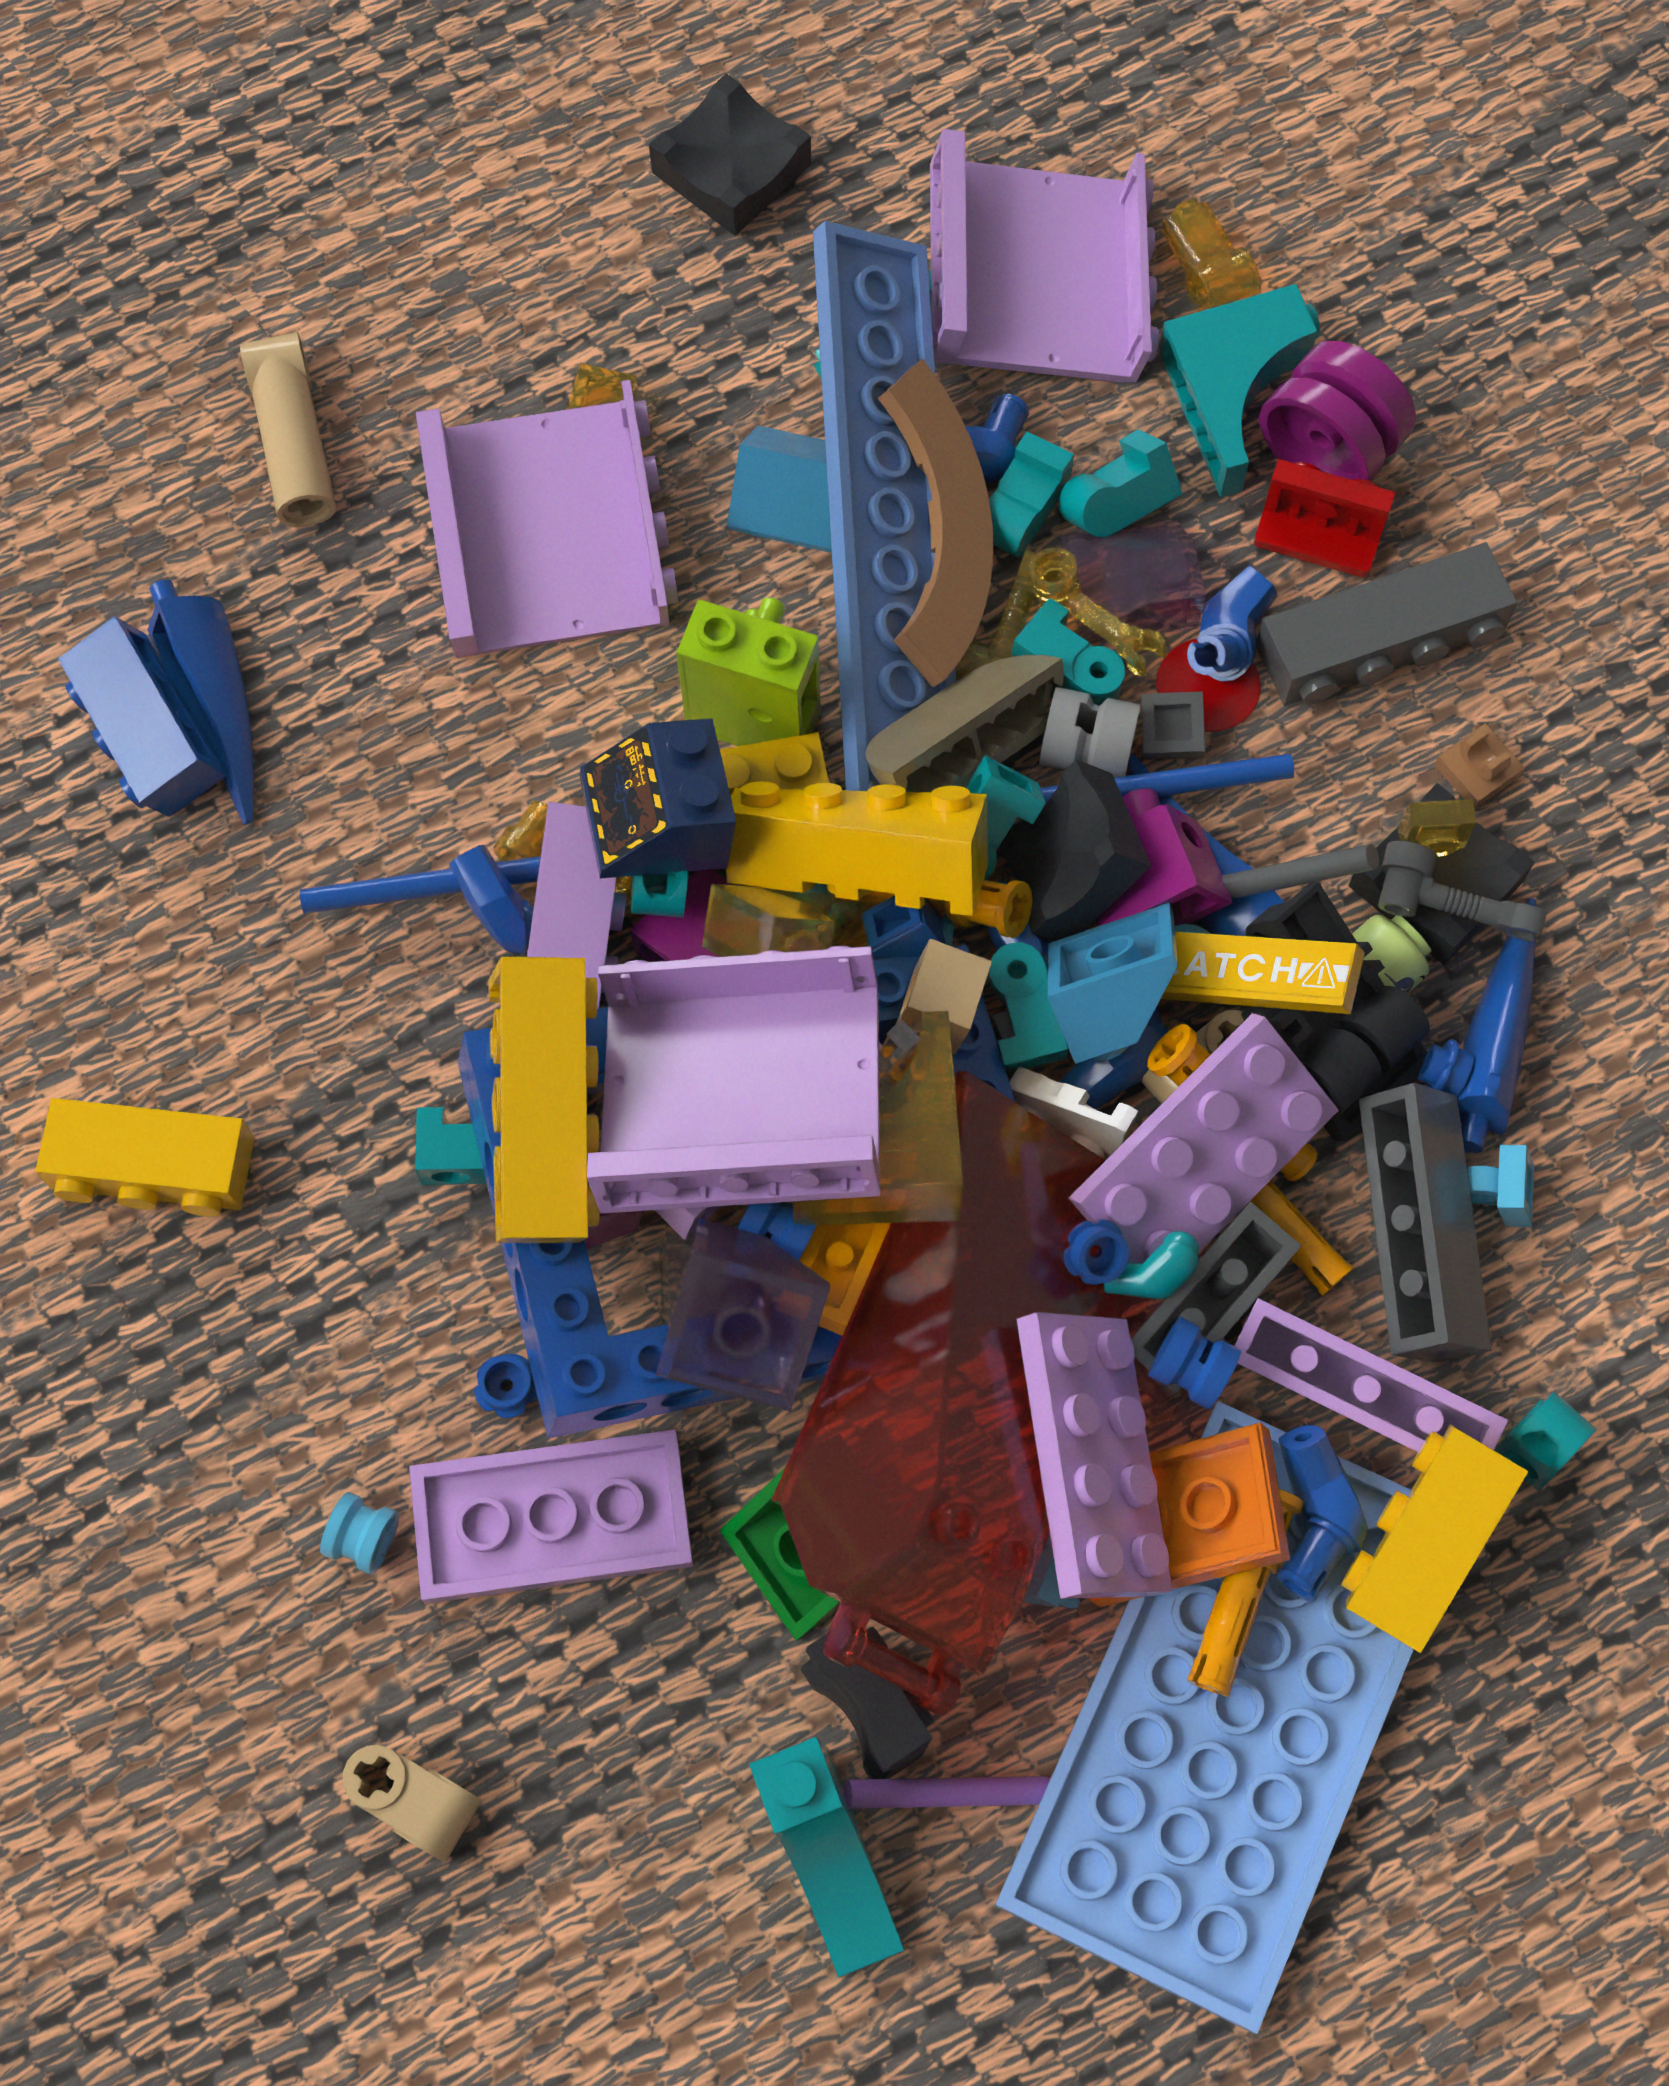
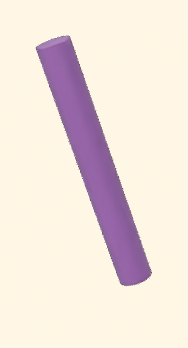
M1047 1776L848 1779L844 1785V1796L848 1809L1039 1805L1050 1780Z

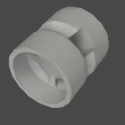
M1056 687L1045 729L1039 765L1066 770L1075 760H1079L1112 773L1114 778L1126 776L1141 704L1107 698L1101 705H1096L1093 703L1089 693Z

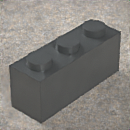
M1252 1202L1233 1218L1201 1255L1194 1274L1172 1296L1164 1298L1131 1336L1134 1346V1365L1138 1387L1159 1405H1162L1181 1388L1177 1384L1164 1386L1148 1377L1152 1362L1176 1320L1181 1316L1198 1325L1201 1336L1212 1342L1222 1340L1302 1246Z

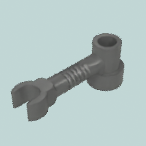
M1391 841L1387 844L1381 870L1386 874L1378 902V907L1381 910L1397 916L1413 917L1416 915L1418 904L1440 911L1444 910V912H1450V914L1455 913L1463 918L1468 917L1470 920L1474 919V921L1493 926L1495 930L1515 939L1533 942L1535 935H1542L1547 915L1546 910L1529 904L1511 901L1500 902L1483 896L1479 897V895H1473V893L1468 894L1466 891L1461 892L1460 889L1455 890L1453 887L1449 888V886L1433 882L1434 878L1432 876L1438 858L1435 851L1423 845L1407 841Z

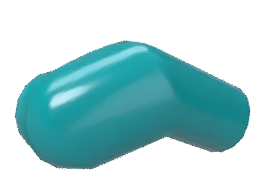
M1174 1231L1169 1233L1164 1238L1163 1244L1143 1264L1128 1262L1125 1270L1119 1277L1111 1282L1104 1283L1105 1292L1151 1299H1164L1172 1296L1194 1274L1198 1266L1199 1245L1197 1240L1187 1232Z

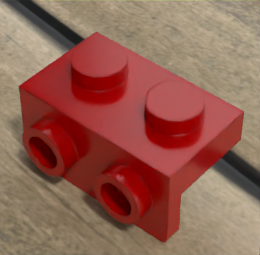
M1278 459L1253 543L1256 547L1365 578L1370 573L1396 492L1380 488L1369 480H1351L1323 472L1310 463H1292Z

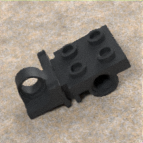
M1310 882L1288 902L1270 906L1250 923L1245 930L1246 936L1356 943L1365 952L1364 957L1373 950L1369 942L1356 941L1319 882ZM1363 960L1351 1014L1250 1006L1241 1013L1244 1021L1252 1013L1266 1017L1339 1111L1324 1125L1332 1140L1347 1142L1362 1128L1359 1098L1410 1084L1418 1077L1420 1067L1427 1054L1421 1040L1430 1032L1428 1018L1411 996L1399 988L1384 985L1378 975L1385 968L1380 960Z

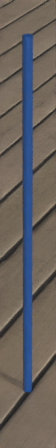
M1291 754L1115 777L1114 779L1122 798L1127 793L1138 789H1152L1160 797L1294 778V763ZM1058 785L1040 788L1045 803L1052 797ZM541 856L496 862L511 886L538 882ZM443 869L300 889V901L303 913L308 914L461 893L462 891L452 870Z

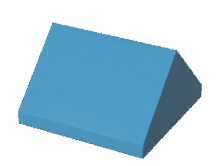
M757 425L739 445L727 529L832 553L825 440Z

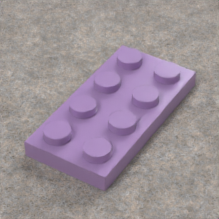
M1252 1013L1069 1199L1087 1221L1096 1223L1100 1219H1106L1120 1228L1121 1236L1125 1239L1129 1249L1128 1262L1143 1264L1163 1244L1164 1238L1174 1231H1183L1192 1235L1198 1242L1200 1252L1339 1110L1266 1017Z
M1042 1312L1018 1318V1332L1060 1599L1141 1597L1172 1592L1168 1567L1169 1553L1163 1537L1157 1502V1482L1152 1472L1145 1430L1146 1417L1140 1400L1134 1365V1346L1129 1335L1127 1319Z
M676 1429L409 1466L421 1601L424 1604L694 1567Z

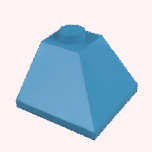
M1170 903L1048 943L1047 997L1075 1064L1091 1058L1096 1061L1112 1059L1122 1054L1128 1046L1138 1043L1178 966L1174 913Z

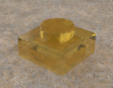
M580 363L567 410L624 400L621 381L630 380L633 400H635L638 390L637 376Z
M1473 799L1409 803L1398 827L1399 841L1412 842L1428 847L1435 851L1438 857L1449 855L1458 849L1464 848L1477 823Z

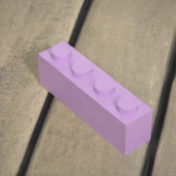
M549 801L527 957L585 958L586 977H596L597 1009H599L600 995L604 991L598 976V966L617 965L618 956L606 955L609 930L622 931L626 894L614 892L616 877L602 879L599 877L586 807Z
M1257 1298L1235 1344V1347L1241 1349L1238 1364L1419 1452L1432 1430L1444 1436L1449 1425L1454 1426L1494 1450L1508 1422L1507 1419L1259 1298Z

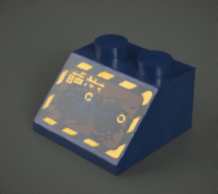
M713 718L648 723L580 767L579 776L600 879L723 869L728 867L736 818Z

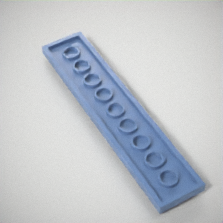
M824 221L813 231L845 784L848 791H866L871 780L879 783L870 770L865 756L866 747L872 738L956 681V669L954 668L945 681L932 687L893 641L908 623L918 605L925 584L931 578L935 553L931 551V525L928 502L932 500L926 474L920 467H917L905 438L878 398L922 358L935 374L927 247Z

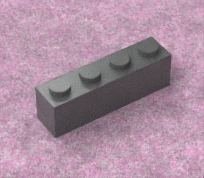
M1485 542L1264 617L1257 637L1256 648L1283 705L1286 706L1300 700L1310 705L1329 698L1337 691L1338 687L1359 680L1361 685L1374 684L1389 676L1396 667L1414 661L1417 666L1429 665L1443 658L1451 648L1469 642L1473 647H1481L1495 641L1504 634L1517 601L1488 543Z
M1411 1083L1359 1098L1391 1355L1427 1362H1441L1492 1351L1457 1095L1417 1083Z

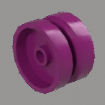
M1322 341L1313 347L1293 369L1292 377L1281 384L1263 404L1259 416L1263 438L1277 459L1292 463L1306 462L1315 465L1323 472L1351 480L1365 479L1372 481L1380 472L1385 458L1394 454L1410 436L1417 420L1413 399L1398 376L1383 361L1363 348L1343 341Z

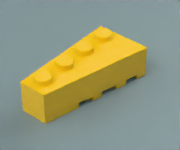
M766 781L751 782L743 785L741 788L734 789L731 801L736 818V826L728 867L726 868L727 883L804 893L812 889L815 883L826 884L828 891L835 894V898L859 901L864 895L874 891L895 894V906L921 909L925 905L924 898L950 901V913L973 916L988 867L987 794L970 793L967 788L961 786H943L934 789L932 792H906L904 787L894 784L873 786L868 791L842 790L841 786L833 783H816L804 789H779L777 784Z
M501 957L488 979L489 1002H500V1009L494 1010L493 1028L490 1030V1057L493 1059L494 1064H500V1077H495L492 1094L494 1132L501 1133V1146H495L493 1157L496 1243H580L588 1238V1226H598L600 1214L590 1185L587 1184L588 1153L598 1152L599 1148L598 1116L587 1115L586 1088L596 1087L598 1082L597 1046H586V1019H595L597 1015L596 977H586L585 958Z

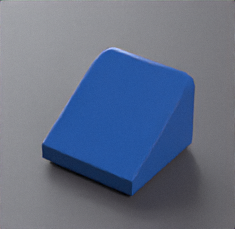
M894 895L863 912L862 918L868 947L871 946L874 960L891 957L921 956L929 939L946 944L939 914L927 898H924L925 905L921 909L895 906Z

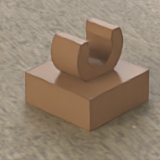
M1486 723L1440 754L1434 764L1473 810L1519 779L1525 770V767Z

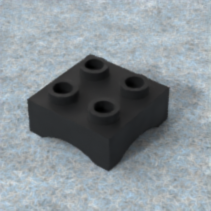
M727 73L712 86L704 100L685 120L670 130L662 132L649 144L652 173L734 236L743 230L812 165L811 136L797 125L789 124L772 115L756 102L738 81Z
M1075 760L1062 773L1056 791L1046 802L1034 823L1031 824L1023 820L1013 825L999 846L1002 856L1012 867L1019 881L1027 883L1032 891V910L1028 921L1032 934L1052 941L1084 932L1151 867L1113 774L1079 760Z
M1436 783L1400 825L1376 847L1379 855L1378 868L1353 874L1348 886L1382 915L1392 920L1396 915L1387 913L1378 907L1386 876L1381 870L1387 844L1391 841L1412 842L1435 851L1438 858L1432 876L1434 878L1433 882L1449 886V888L1453 887L1455 890L1460 889L1461 892L1466 891L1468 894L1473 893V895L1483 896L1500 902L1506 901L1525 881L1535 861L1519 848L1507 844L1483 828L1464 810L1451 793ZM1418 904L1415 916L1403 917L1431 948L1429 954L1444 966L1484 925V923L1474 921V919L1470 920L1468 917L1463 918L1455 913L1450 914V912L1440 911Z
M852 1617L806 1647V1653L810 1660L802 1666L801 1671L812 1689L833 1701L852 1723L861 1745L863 1769L870 1779H890L923 1756L932 1740L927 1727L934 1723L933 1718L924 1701L913 1687L910 1686L904 1691L901 1690L888 1669L889 1666L895 1663L893 1655L874 1627L863 1631L856 1618Z

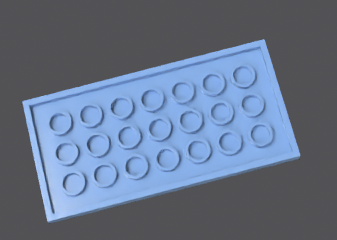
M1217 1401L1201 1438L1261 1422L1270 1430L1279 1489L1293 1494L1278 1440L1287 1432ZM1338 1456L1346 1476L1359 1499L1367 1522L1368 1531L1362 1550L1373 1555L1386 1531L1376 1526L1386 1505L1396 1490L1408 1496L1411 1489ZM1302 1511L1300 1514H1293L1286 1534L1289 1556L1293 1555L1309 1530L1306 1525L1307 1520ZM1354 1552L1353 1555L1345 1554L1326 1580L1327 1582L1314 1602L1297 1596L1282 1584L1283 1581L1277 1578V1574H1270L1244 1653H1242L1230 1697L1209 1692L1187 1682L1188 1674H1190L1193 1662L1199 1651L1205 1627L1224 1577L1172 1589V1592L1129 1600L994 1906L1253 2034H1258L1413 1652L1411 1647L1346 1608L1345 1601L1351 1591L1341 1586V1583L1358 1553Z

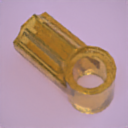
M1196 198L1178 204L1175 210L1163 219L1161 232L1185 271L1186 287L1191 301L1194 305L1200 303L1196 307L1198 312L1261 293L1260 275L1253 257L1245 248L1235 249L1207 202H1198Z

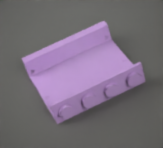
M942 129L930 163L931 320L934 362L1112 382H1137L1147 361L1152 362L1155 359L1159 343V331L1157 327L1151 326L1150 313L1156 301L1157 279L1154 276H1149V262L1155 247V230L1153 227H1147V213L1150 210L1153 199V181L1146 178L1145 154L1136 153L1124 181L966 161L965 131Z
M630 380L621 381L624 400H620V402L449 428L444 426L440 409L416 412L448 633L456 658L670 625L667 605L679 603L674 569H661L658 549L669 548V539L664 511L652 513L649 493L660 492L655 455L643 457L640 438L651 436L646 401L634 402Z
M834 946L826 950L786 953L770 950L757 955L730 957L701 955L688 960L660 962L633 960L624 964L598 966V976L608 1003L601 1152L588 1153L587 1180L600 1214L880 1196L878 981L871 946L856 948Z

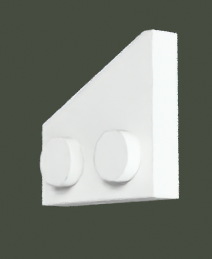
M1018 1067L1009 1082L1023 1129L1034 1135H1042L1045 1131L1067 1143L1065 1146L1066 1151L1085 1165L1098 1167L1100 1163L1103 1164L1131 1136L1138 1110L1129 1105L1119 1102L1112 1115L1102 1113L1086 1104L1090 1097L1086 1090L1067 1083L1053 1081L1042 1074L1022 1067Z

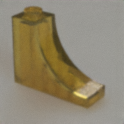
M711 884L702 947L719 957L757 955L770 950L786 953L826 950L834 946L868 947L862 914L886 899L863 896L857 901L835 898V894L807 891L799 893L769 888Z
M948 1011L921 1012L920 1037L915 1054L900 1080L888 1093L879 1099L880 1196L793 1201V1224L839 1225L960 1220L963 1178Z

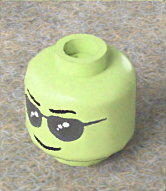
M1374 915L1352 933L1357 942H1369L1373 948L1363 960H1380L1385 967L1378 973L1385 986H1394L1408 994L1429 974V965L1425 957L1431 952V948L1402 916L1396 915L1391 920L1383 915Z

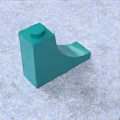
M1297 284L1164 322L1159 355L1220 498L1243 490L1249 460L1244 448L1241 421L1249 405L1270 382L1295 368L1314 347L1315 339L1320 336V322L1317 312L1312 304H1305Z
M814 1737L750 1763L751 1772L774 1834L783 1845L799 1878L838 1978L904 1952V1945L852 1809H848L844 1796V1786L830 1749L821 1740Z

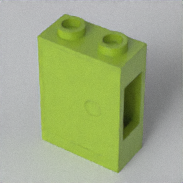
M773 597L762 599L759 609L751 608L746 610L745 613L698 599L676 652L685 720L713 718L717 740L736 746L814 733L821 715L819 636L780 624L785 612V606L780 600Z

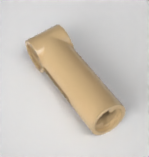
M294 332L240 344L242 362L255 404L277 518L287 526L298 528L325 522L335 513L336 503L310 391L312 390L308 365L299 333Z

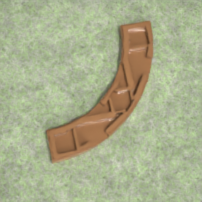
M922 358L878 399L893 418L905 438L917 467H920L926 474L932 500L928 502L931 525V551L935 553L931 578L925 584L918 605L908 623L893 641L929 684L935 687L945 681L961 661L974 639L984 614L991 585L993 566V525L989 496L972 440L958 410L943 385Z

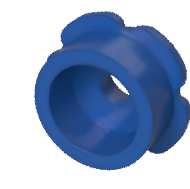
M1454 1039L1446 1042L1443 1048L1432 1045L1422 1062L1418 1080L1427 1083V1087L1457 1095L1458 1097L1472 1070L1474 1055L1460 1049L1459 1044Z
M1100 1219L1096 1223L1084 1221L1078 1224L1069 1234L1068 1242L1070 1245L1064 1251V1263L1069 1273L1073 1276L1080 1275L1084 1283L1092 1285L1108 1283L1119 1277L1125 1270L1129 1260L1128 1245L1121 1236L1120 1228L1106 1219ZM1098 1245V1254L1094 1257H1091L1090 1249L1093 1246Z
M507 1354L492 1357L485 1361L477 1372L478 1385L474 1389L475 1398L483 1410L487 1412L493 1410L500 1418H514L523 1414L526 1410V1405L533 1403L537 1399L530 1363L521 1355ZM506 1380L513 1383V1388L508 1392L501 1390V1384Z

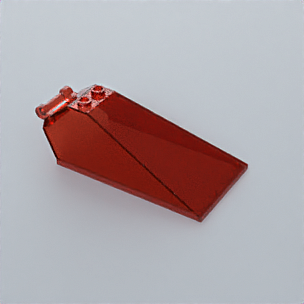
M966 1070L957 1071L771 1499V1501L782 1507L809 1586L840 1602L824 1641L823 1651L825 1656L844 1667L856 1664L916 1695L918 1704L938 1716L948 1713L955 1706L959 1698L961 1683L958 1677L962 1667L978 1676L985 1673L1023 1602L1050 1534L1017 1319L1036 1312L1120 1319L1128 1297L1106 1293L1104 1283L1095 1285L1084 1283L1080 1275L1073 1276L1070 1274L1064 1263V1251L1070 1245L1068 1242L1069 1234L1078 1224L1087 1221L1070 1201L1069 1197L1106 1160ZM1095 1245L1090 1249L1091 1257H1094L1098 1254V1245ZM871 1618L933 1651L927 1667L924 1668L867 1638L868 1634L865 1628L869 1619Z

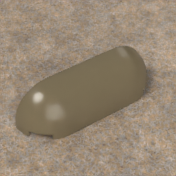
M1020 655L996 660L972 670L872 738L866 747L865 756L874 777L881 785H899L904 787L906 792H932L934 789L943 786L966 787L985 755L1001 763L1032 742L1044 731L1047 720L1042 717L1048 707L1053 685H1063L1062 658L1048 655Z

